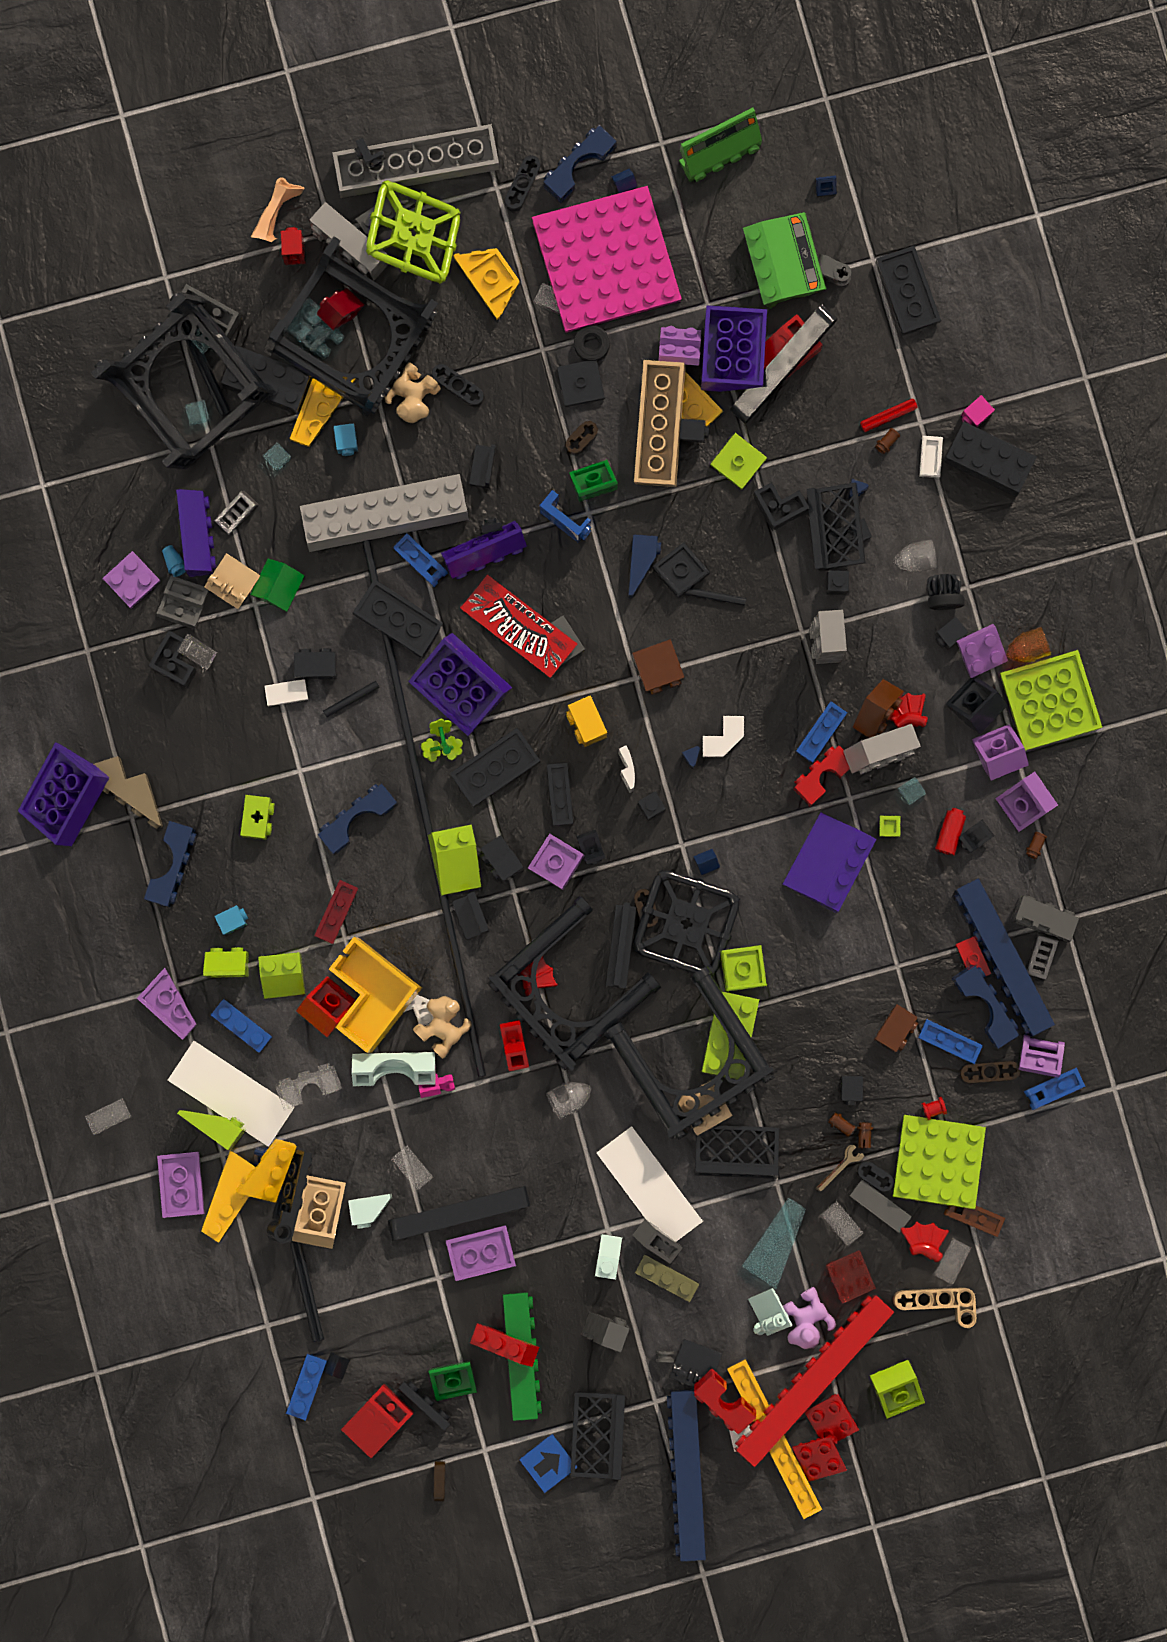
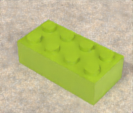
M722 992L750 1037H752L759 999ZM713 1013L701 1072L717 1076L728 1058L729 1040L726 1031ZM735 1044V1054L733 1059H742L746 1061L744 1056L738 1049L737 1045ZM741 1063L731 1064L729 1069L730 1078L737 1080L744 1076L745 1066Z

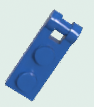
M406 534L393 547L432 587L438 584L437 581L441 577H445L448 574L409 534ZM431 567L436 570L432 576L428 573Z
M1074 1068L1061 1074L1059 1078L1054 1077L1025 1090L1024 1093L1026 1097H1029L1031 1109L1034 1110L1085 1087V1084L1078 1069ZM1039 1091H1041L1044 1096V1098L1041 1100H1039L1036 1095V1093Z

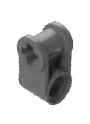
M820 254L818 261L824 281L841 287L848 285L851 280V268L827 255ZM842 272L846 273L842 278L839 277Z

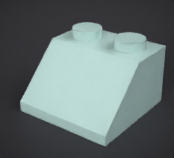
M392 1194L349 1200L352 1225H357V1229L370 1227V1223L376 1221L390 1202Z

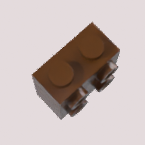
M671 639L632 653V658L645 693L650 692L651 695L662 692L663 687L670 686V688H674L682 684L681 681L685 677Z

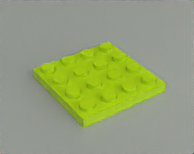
M1078 650L1000 673L1019 739L1025 751L1103 728Z
M903 1115L893 1197L974 1210L976 1207L986 1127L936 1119L927 1120V1118Z

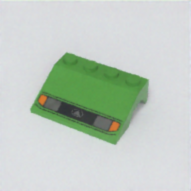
M754 108L681 144L680 152L683 158L679 162L690 182L693 180L696 182L706 177L707 173L711 171L718 172L724 168L725 164L729 162L735 163L746 153L753 154L760 149L762 138Z
M805 212L762 221L743 228L765 306L772 308L780 302L792 298L806 297L826 290Z

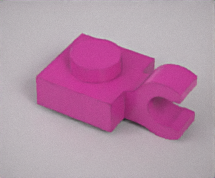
M436 1074V1084L418 1085L421 1098L441 1094L440 1089L445 1091L455 1090L452 1075L438 1078Z

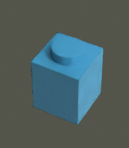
M354 423L334 426L338 454L342 453V456L353 455L354 452L358 451Z
M236 905L216 915L215 918L223 935L226 936L247 926L245 920L248 919L244 908L239 909Z

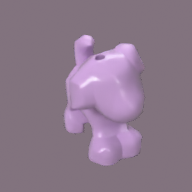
M811 1287L801 1294L805 1301H810V1305L798 1308L792 1301L783 1305L785 1312L788 1316H792L796 1323V1327L787 1336L788 1342L798 1345L803 1349L815 1348L819 1344L820 1334L814 1326L816 1322L821 1320L827 1322L828 1331L833 1330L836 1326L834 1318L828 1314L824 1304L820 1303L816 1289Z

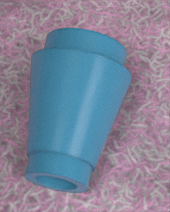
M172 545L165 547L162 553L168 572L174 577L184 574L186 572L184 559Z

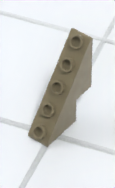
M118 756L93 764L109 777L103 789L106 794L111 791L116 795L114 798L123 806L126 803L132 806L131 811L140 818L142 815L146 816L149 819L147 823L154 828L163 827L149 779L145 773L127 779L121 758Z

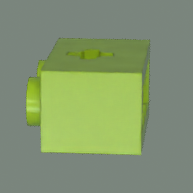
M245 795L241 827L242 837L267 840V835L271 836L272 823H269V817L274 814L275 803H271V798ZM258 812L263 817V819L259 820V823L253 819V816H257Z

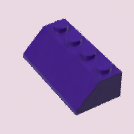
M176 490L185 571L189 577L213 574V569L216 568L215 556L211 555V549L214 548L213 536H209V529L212 528L211 516L207 517V509L210 508L209 496L205 497L203 491Z
M516 521L502 526L503 531L483 534L442 552V558L452 579L455 577L456 579L463 578L467 575V572L473 569L475 571L481 570L489 562H500L505 559L504 556L510 553L515 555L522 552L523 548L527 545L522 530Z

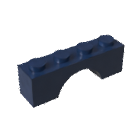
M600 125L596 129L592 128L586 134V139L582 143L578 142L572 148V153L568 157L564 156L558 162V167L554 171L550 170L545 175L544 188L560 203L575 190L572 172L578 163L586 159L604 161L617 147V141Z
M377 784L373 785L367 791L369 793L363 799L361 797L357 798L351 803L352 808L347 812L345 809L335 816L337 820L332 824L328 822L319 829L320 833L318 836L333 855H336L350 843L348 836L349 827L357 816L364 813H374L383 817L398 805L383 784L379 786Z
M169 821L163 841L172 850L173 864L169 872L164 876L150 879L144 897L145 900L169 908L171 904L175 903L178 894L175 890L177 884L180 885L184 876V873L181 871L183 865L188 864L190 858L188 850L190 845H194L197 834H194L195 830L193 828Z
M971 965L952 977V980L963 996H979L987 1003L990 1018L984 1031L994 1047L999 1049L1019 1036L1016 1031L1019 1028L1013 1019L1009 1020L1006 1012L1008 1010L1003 1002L997 1001L995 997L997 993L991 984L987 985L984 980L986 975L981 967L977 968L975 965Z

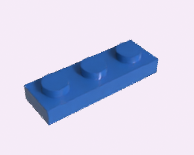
M830 701L796 750V753L813 763L847 712Z
M225 999L220 1002L211 1014V1016L259 1053L272 1038L271 1035Z
M928 1019L925 1020L918 1039L972 1064H975L983 1046Z
M307 1354L286 1414L303 1420L307 1419L327 1360Z

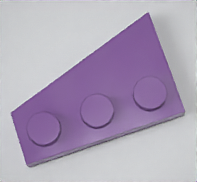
M166 968L137 997L142 1004L182 1040L197 1025Z

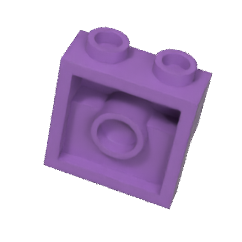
M674 326L661 327L659 361L685 363V365L699 366L701 330L691 327L687 329H677Z

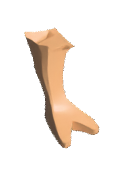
M281 177L277 179L271 201L262 213L251 237L270 242L277 239L274 237L273 232L280 207L285 201L302 194L304 187L289 184L286 179Z

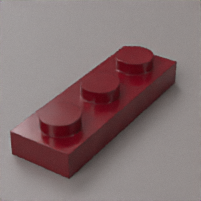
M339 880L314 935L315 937L334 945L359 888Z

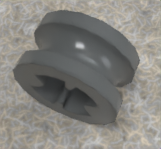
M656 1351L658 1355L656 1362H674L672 1358L674 1351Z

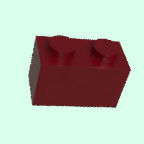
M346 288L341 292L336 291L330 298L325 297L320 302V309L316 314L332 330H335L354 319L364 304Z

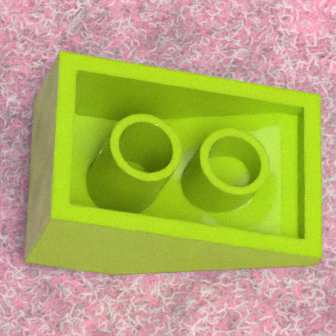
M472 825L429 834L428 839L441 896L480 888L477 849Z
M179 1110L177 1113L227 1150H232L246 1131L243 1128L244 1123L236 1117L228 1118Z

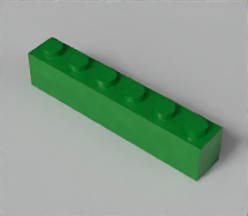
M528 1292L503 1294L506 1335L536 1345V1338H532L531 1330H535L534 1317H530L529 1310L533 1309V1297H528ZM508 1359L513 1421L538 1419V1414L542 1413L541 1401H537L536 1393L540 1392L539 1380H535V1372H538V1359H535L532 1367Z

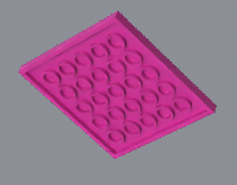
M648 186L532 217V223L565 333L681 302V295Z

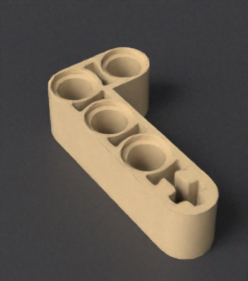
M968 1288L897 1291L893 1296V1304L900 1310L955 1308V1318L958 1325L970 1328L976 1323L975 1294ZM966 1291L969 1293L970 1299L967 1303H962L960 1301V1294ZM945 1292L949 1295V1301L946 1304H941L939 1296ZM923 1293L927 1294L929 1298L928 1303L920 1305L918 1297ZM903 1294L905 1298H912L911 1294H914L913 1301L915 1306H912L913 1302L911 1301L904 1302V1306H902L898 1299ZM968 1312L971 1315V1321L968 1324H963L961 1316L963 1313Z

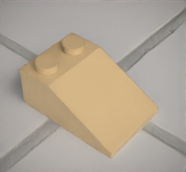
M307 1175V1186L303 1190L302 1195L303 1204L298 1212L292 1241L333 1249L346 1183Z

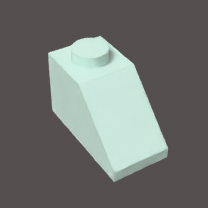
M601 1235L595 1276L616 1280L622 1237Z

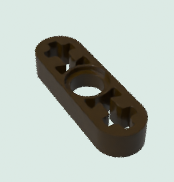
M1013 1061L969 1064L961 1068L960 1077L966 1083L1014 1080L1020 1075V1070H1018L1019 1065ZM998 1065H1002L1001 1069H1008L1009 1065H1011L1012 1068L1016 1069V1072L1012 1074V1077H1010L1009 1073H1001L1003 1078H999L1000 1069ZM992 1066L996 1070L993 1078L985 1076L984 1070L986 1067ZM977 1067H981V1080L978 1079L979 1075L972 1076V1080H969L968 1076H964V1072H967L968 1068H971V1071L974 1072L979 1071Z

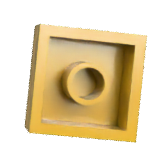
M591 695L568 705L566 717L570 725L574 724L576 727L574 734L579 744L583 743L584 747L607 738V731Z

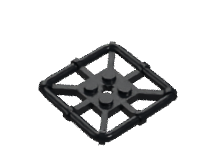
M662 869L658 871L654 878L646 904L642 907L641 911L643 913L634 937L633 950L643 957L670 965L669 968L675 969L676 967L694 974L702 968L678 960L683 944L696 949L704 967L708 966L712 972L711 976L714 977L721 964L720 951L726 949L727 943L732 937L730 934L739 910L740 898L729 890L705 883L703 879L699 878L697 880L673 871H663ZM668 879L695 887L690 903L677 899ZM661 882H663L672 901L668 914L653 909ZM700 890L729 899L711 909L696 905ZM731 905L723 932L707 928L711 914ZM650 915L665 919L662 933L642 943ZM689 918L692 926L688 927L687 930L683 929L681 920ZM705 933L720 938L712 965L709 964L701 947ZM662 938L677 942L672 957L645 949L644 947Z

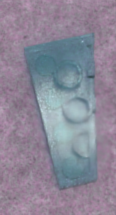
M788 1197L742 1265L775 1289H777L806 1209Z

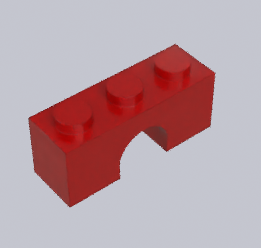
M839 745L836 748L832 746L824 753L826 758L821 763L817 760L809 768L811 772L806 777L802 774L794 782L796 784L794 787L795 792L810 807L826 792L819 781L820 775L823 772H833L840 779L850 770L843 752L844 750Z
M478 1323L470 1342L480 1348L530 1367L533 1366L539 1347L508 1336L504 1332Z
M711 1369L694 1385V1395L699 1402H705L709 1406V1410L714 1416H719L723 1419L725 1426L730 1431L734 1430L739 1435L756 1419V1409L742 1396L734 1403L724 1402L720 1396L727 1390V1382L716 1371Z

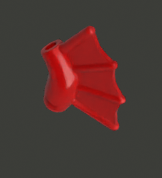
M907 693L901 698L903 702L897 711L894 709V713L890 718L897 728L910 724L916 727L926 726L928 718L922 716L926 695Z
M543 956L538 963L536 971L537 988L555 987L558 984L553 978L554 969L545 963ZM533 962L519 976L523 975L530 978ZM522 980L525 995L529 996L531 993V983Z
M915 1222L910 1228H901V1232L908 1241L910 1252L913 1256L922 1254L930 1260L933 1259L935 1262H939L942 1259L943 1254L939 1252V1247L947 1236L948 1230L938 1228L935 1223L922 1225L918 1222Z

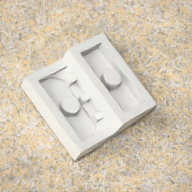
M624 746L618 752L626 768L621 771L620 776L629 793L634 791L635 783L634 766L627 746Z

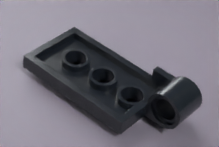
M298 1149L294 1152L276 1200L272 1217L276 1220L270 1222L266 1229L268 1238L273 1241L287 1243L293 1237L298 1212L303 1204V1190L307 1186L306 1177L308 1169L312 1165V1153ZM282 1227V1234L278 1237L277 1231Z

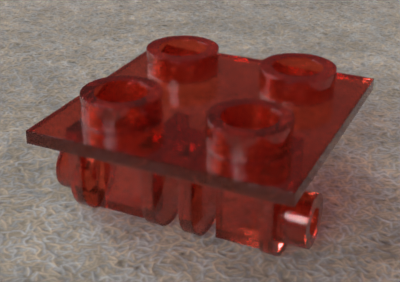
M860 1250L827 1263L826 1270L829 1271L832 1279L831 1282L834 1283L833 1287L836 1288L839 1295L838 1299L841 1300L842 1304L876 1289Z

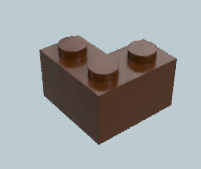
M883 679L865 698L853 728L869 738L883 734L888 726L885 723L886 720L891 718L894 709L897 711L903 702L901 697L904 691Z

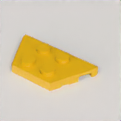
M497 248L487 249L486 251H472V253L454 254L453 258L496 320L500 319L520 283Z

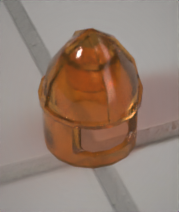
M1042 627L1022 632L1009 645L1006 656L1013 661L1034 663L1037 659L1051 655Z

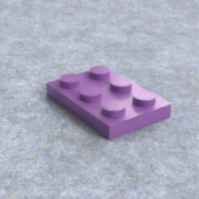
M199 1152L157 1156L162 1218L205 1214Z
M506 1225L446 1240L455 1281L516 1266Z

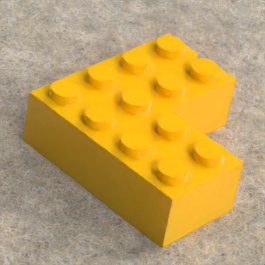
M353 937L343 950L349 956L339 955L329 970L358 992L360 996L335 1028L365 1052L373 1053L422 987L360 938Z

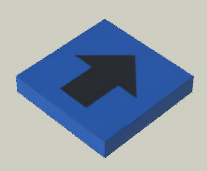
M553 1434L549 1435L519 1459L544 1493L571 1473V1457Z

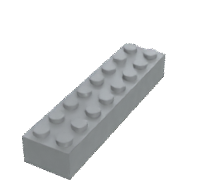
M492 124L367 146L371 155L382 150L385 154L383 163L374 168L372 166L367 168L363 159H358L354 149L332 152L341 198L378 192L382 182L386 180L402 186H411L499 170Z
M460 474L300 506L309 552L469 520Z

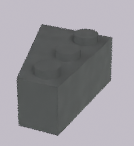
M186 284L182 292L201 297L205 302L203 305L205 310L230 340L243 315Z
M1027 895L1018 898L1010 922L1066 942L1072 940L1079 920L1074 912L1063 909V911L1058 910L1053 904L1041 903Z
M589 1311L581 1335L591 1340L594 1339L593 1341L599 1345L621 1352L629 1326L626 1325V1320L614 1316L612 1320Z

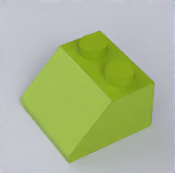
M210 948V952H205L203 976L207 978L249 977L248 952L243 951V948H231V952H223V948Z
M300 952L258 957L264 999L305 994Z
M909 1360L870 1375L887 1419L925 1403L917 1377Z

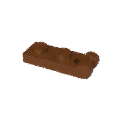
M949 1206L944 1212V1215L995 1237H998L1005 1220L1004 1217L978 1206L974 1210L963 1208L961 1215L955 1213L957 1207Z

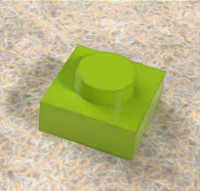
M879 816V837H900V816Z

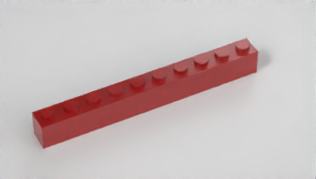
M868 1295L861 1302L863 1307L858 1312L853 1311L850 1314L845 1327L840 1326L833 1333L835 1338L830 1343L825 1342L819 1349L821 1353L817 1358L812 1357L806 1363L805 1367L807 1369L802 1374L799 1372L791 1380L793 1384L789 1389L784 1388L778 1394L779 1400L774 1405L771 1403L763 1411L765 1415L761 1420L756 1419L749 1427L751 1431L746 1436L743 1434L735 1442L737 1446L734 1450L751 1466L755 1467L894 1313L877 1295L872 1297Z

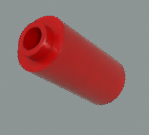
M952 808L951 811L947 810L935 847L936 851L947 855H955L960 839L959 836L962 833L966 816L963 815L964 811Z

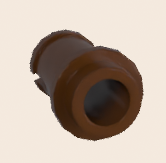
M890 428L881 440L876 441L875 448L882 454L888 453L890 451L889 448L900 438V434L895 429Z
M1034 832L1029 847L1025 849L1027 851L1026 855L1033 859L1041 856L1040 851L1047 836L1040 832Z
M835 1112L828 1121L831 1124L830 1126H834L849 1137L856 1126L841 1117V1113L837 1114Z
M859 1122V1126H857V1129H859L858 1148L864 1147V1140L865 1148H871V1130L874 1128L872 1123Z

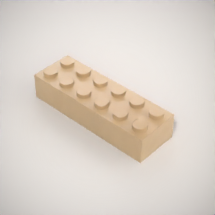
M643 361L634 483L637 485L676 487L686 371L685 363Z

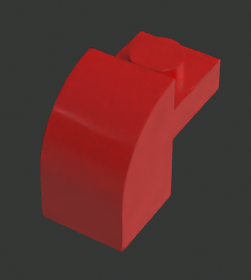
M520 1020L500 1024L508 1070L514 1071L529 1068Z

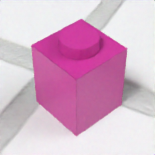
M981 395L962 412V421L978 427L993 414L995 409Z

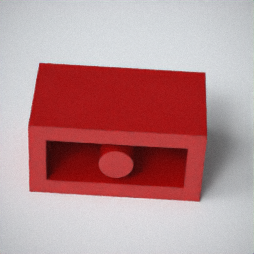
M294 227L281 231L282 257L285 265L305 264L302 231Z

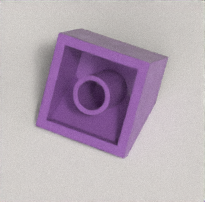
M1010 724L972 739L982 766L990 780L1029 766L1025 748Z
M1033 772L995 798L1018 832L1058 806L1036 772Z

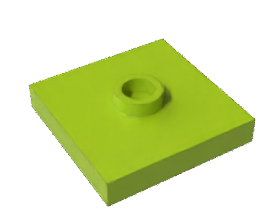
M735 433L710 466L742 490L766 461L767 457Z
M761 945L720 951L725 991L767 986Z

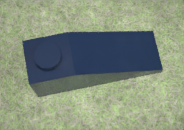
M633 535L628 598L634 597L655 562L656 554L661 552V542H657L658 536Z

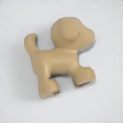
M410 362L406 364L401 376L394 382L384 401L387 404H391L394 396L404 397L405 400L397 407L396 414L406 422L415 423L429 414L428 407L422 402L424 396L428 393L435 395L441 388L437 381L429 375L419 383L412 382L418 380L421 374L417 372L418 368Z
M447 996L430 999L427 1003V1009L434 1017L429 1025L418 1024L413 1028L414 1032L424 1042L433 1035L443 1040L442 1043L437 1042L432 1046L433 1050L442 1059L447 1056L452 1045L457 1043L460 1037L468 1032L472 1026L471 1021L467 1018L464 1019L463 1026L459 1028L450 1023V1020L460 1010V1005L456 1000Z

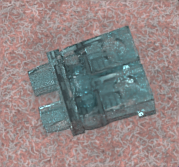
M309 297L287 330V333L292 335L313 355L317 354L325 360L332 352L325 344L331 340L338 346L344 340V336L339 327L332 330L316 314L320 307Z

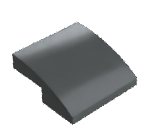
M171 575L157 611V617L195 630L209 590L204 586Z

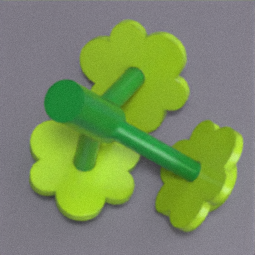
M438 719L429 724L430 733L441 738V744L436 740L433 741L431 738H428L426 742L421 744L423 757L428 758L430 762L436 761L437 757L441 755L440 750L450 760H454L457 755L462 754V740L455 739L454 736L445 739V733L451 731V721Z

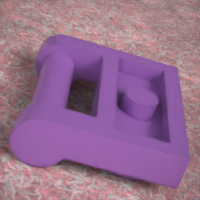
M1024 1034L1018 1070L1059 1078L1065 1043L1030 1038V1035ZM1029 1046L1056 1051V1054L1031 1050Z

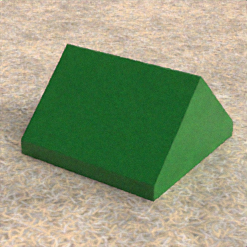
M608 460L569 472L579 502L609 493L618 488L617 480Z
M268 558L250 595L288 612L305 575L285 563Z
M471 1360L429 1370L436 1401L477 1393Z

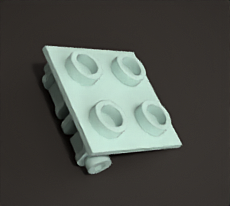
M773 1288L748 1299L760 1321L753 1328L755 1334L763 1335L766 1333L768 1336L792 1326L789 1316Z

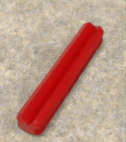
M913 398L861 421V428L864 432L916 410L917 403Z

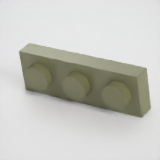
M645 1254L635 1271L641 1277L688 1302L691 1301L699 1286V1283Z

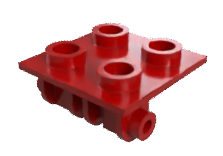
M839 1394L831 1395L829 1399L804 1412L820 1439L831 1435L836 1436L838 1442L859 1431Z
M828 1435L825 1438H817L816 1440H811L804 1444L799 1443V1445L792 1447L808 1481L847 1471L835 1446L837 1444L836 1436Z

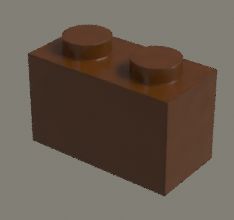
M896 1004L874 1040L894 1053L897 1050L902 1051L907 1043L905 1037L909 1032L913 1033L918 1025L916 1022L918 1017Z

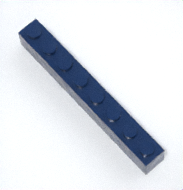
M979 878L955 890L956 895H954V898L959 907L963 906L966 912L963 915L967 923L973 925L975 929L973 935L978 943H982L984 947L982 952L986 960H991L994 966L992 971L996 979H1001L1004 985L1001 987L1003 993L1007 998H1011L1013 1002L1011 1008L1016 1016L1019 1015L1023 1021L1021 1027L1024 1033H1029L1031 1037L1054 1026L1055 1024Z
M694 1390L670 1391L671 1396H667V1409L671 1408L672 1417H668L669 1430L673 1429V1438H669L670 1451L674 1450V1459H670L671 1472H675V1480H672V1493H676L677 1501H673V1514L678 1516V1522H674V1533L679 1535V1543H675L676 1556H680V1561L706 1560L697 1399L694 1395Z

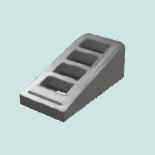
M241 491L214 521L230 535L259 504L245 491ZM242 499L250 505L248 508L241 502ZM236 505L244 511L242 514L235 508ZM230 511L238 517L237 520L229 514ZM224 517L232 523L231 526L223 520Z
M1037 933L1027 967L1029 975L1046 980L1057 948V938ZM1041 941L1050 943V947L1041 945ZM1038 950H1044L1049 953L1048 955L1039 953ZM1036 957L1046 960V963L1036 961ZM1036 965L1039 967H1043L1044 970L1040 971L1033 969V966Z

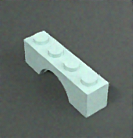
M435 1052L352 1054L353 1086H374L380 1077L389 1073L404 1074L411 1078L415 1085L436 1084Z

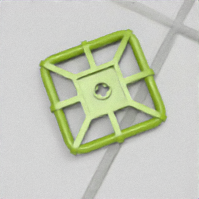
M386 180L381 184L374 212L370 216L372 221L366 242V252L368 256L371 255L379 261L400 268L404 273L410 272L427 280L438 282L439 284L443 283L449 273L452 255L457 247L455 242L461 213L459 209L427 196L423 191L417 192ZM394 191L417 200L414 212L402 207ZM386 196L396 212L395 220L382 215ZM423 203L448 212V214L434 220L422 216ZM452 220L448 241L433 236L436 226ZM379 224L392 229L389 240L374 245ZM413 229L417 234L412 236V232L409 230ZM431 245L445 250L441 270H439L429 253ZM394 246L404 250L405 253L402 261L379 251ZM411 254L422 257L431 272L410 264Z

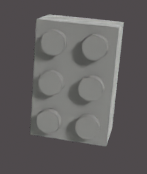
M910 724L862 740L843 752L851 773L859 771L860 774H864L876 767L879 769L889 765L891 762L902 761L906 757L914 755V750L921 746L913 725Z

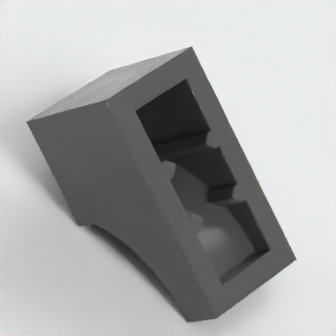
M644 1219L633 1234L644 1247L670 1264L683 1248L646 1219Z

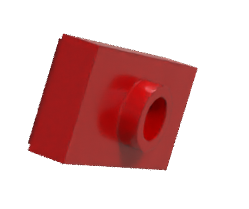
M975 936L955 945L965 968L975 965L977 968L981 967L986 976L991 974Z

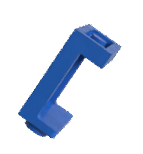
M552 490L540 504V513L576 542H579L581 539L585 540L591 533V520L587 518L581 526H578L555 508L559 503V494Z

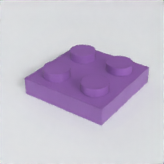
M133 551L103 577V580L130 609L161 582Z
M994 624L956 641L971 678L1008 661Z
M549 833L528 869L564 890L585 855Z

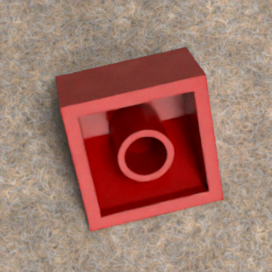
M327 976L306 996L296 1011L323 1035L328 1037L336 1029L337 1024L356 1000Z

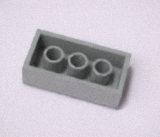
M326 202L309 220L311 230L313 231L312 235L320 242L324 240L327 244L330 243L334 236L341 240L336 254H341L346 264L351 267L354 265L359 270L358 272L372 281L387 267V263L379 261L371 255L368 256L366 252L368 237ZM383 250L379 251V252L384 253V254L387 255V253H386L385 251H383Z
M843 610L819 611L816 617H814L811 627H809L810 639H814V644L811 647L812 659L816 660V664L841 662L847 651Z

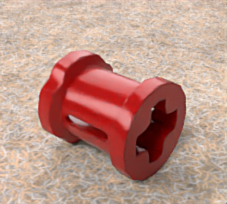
M942 1097L927 1104L925 1102L921 1103L927 1120H931V1117L942 1113L944 1115L947 1114Z

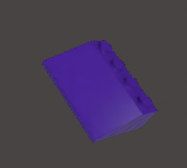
M706 305L701 390L722 392L763 387L767 309Z
M453 633L443 638L408 681L467 736L480 725L512 689L504 679Z
M55 742L18 812L55 845L72 846L109 777L97 766Z
M820 812L782 885L838 913L876 839Z

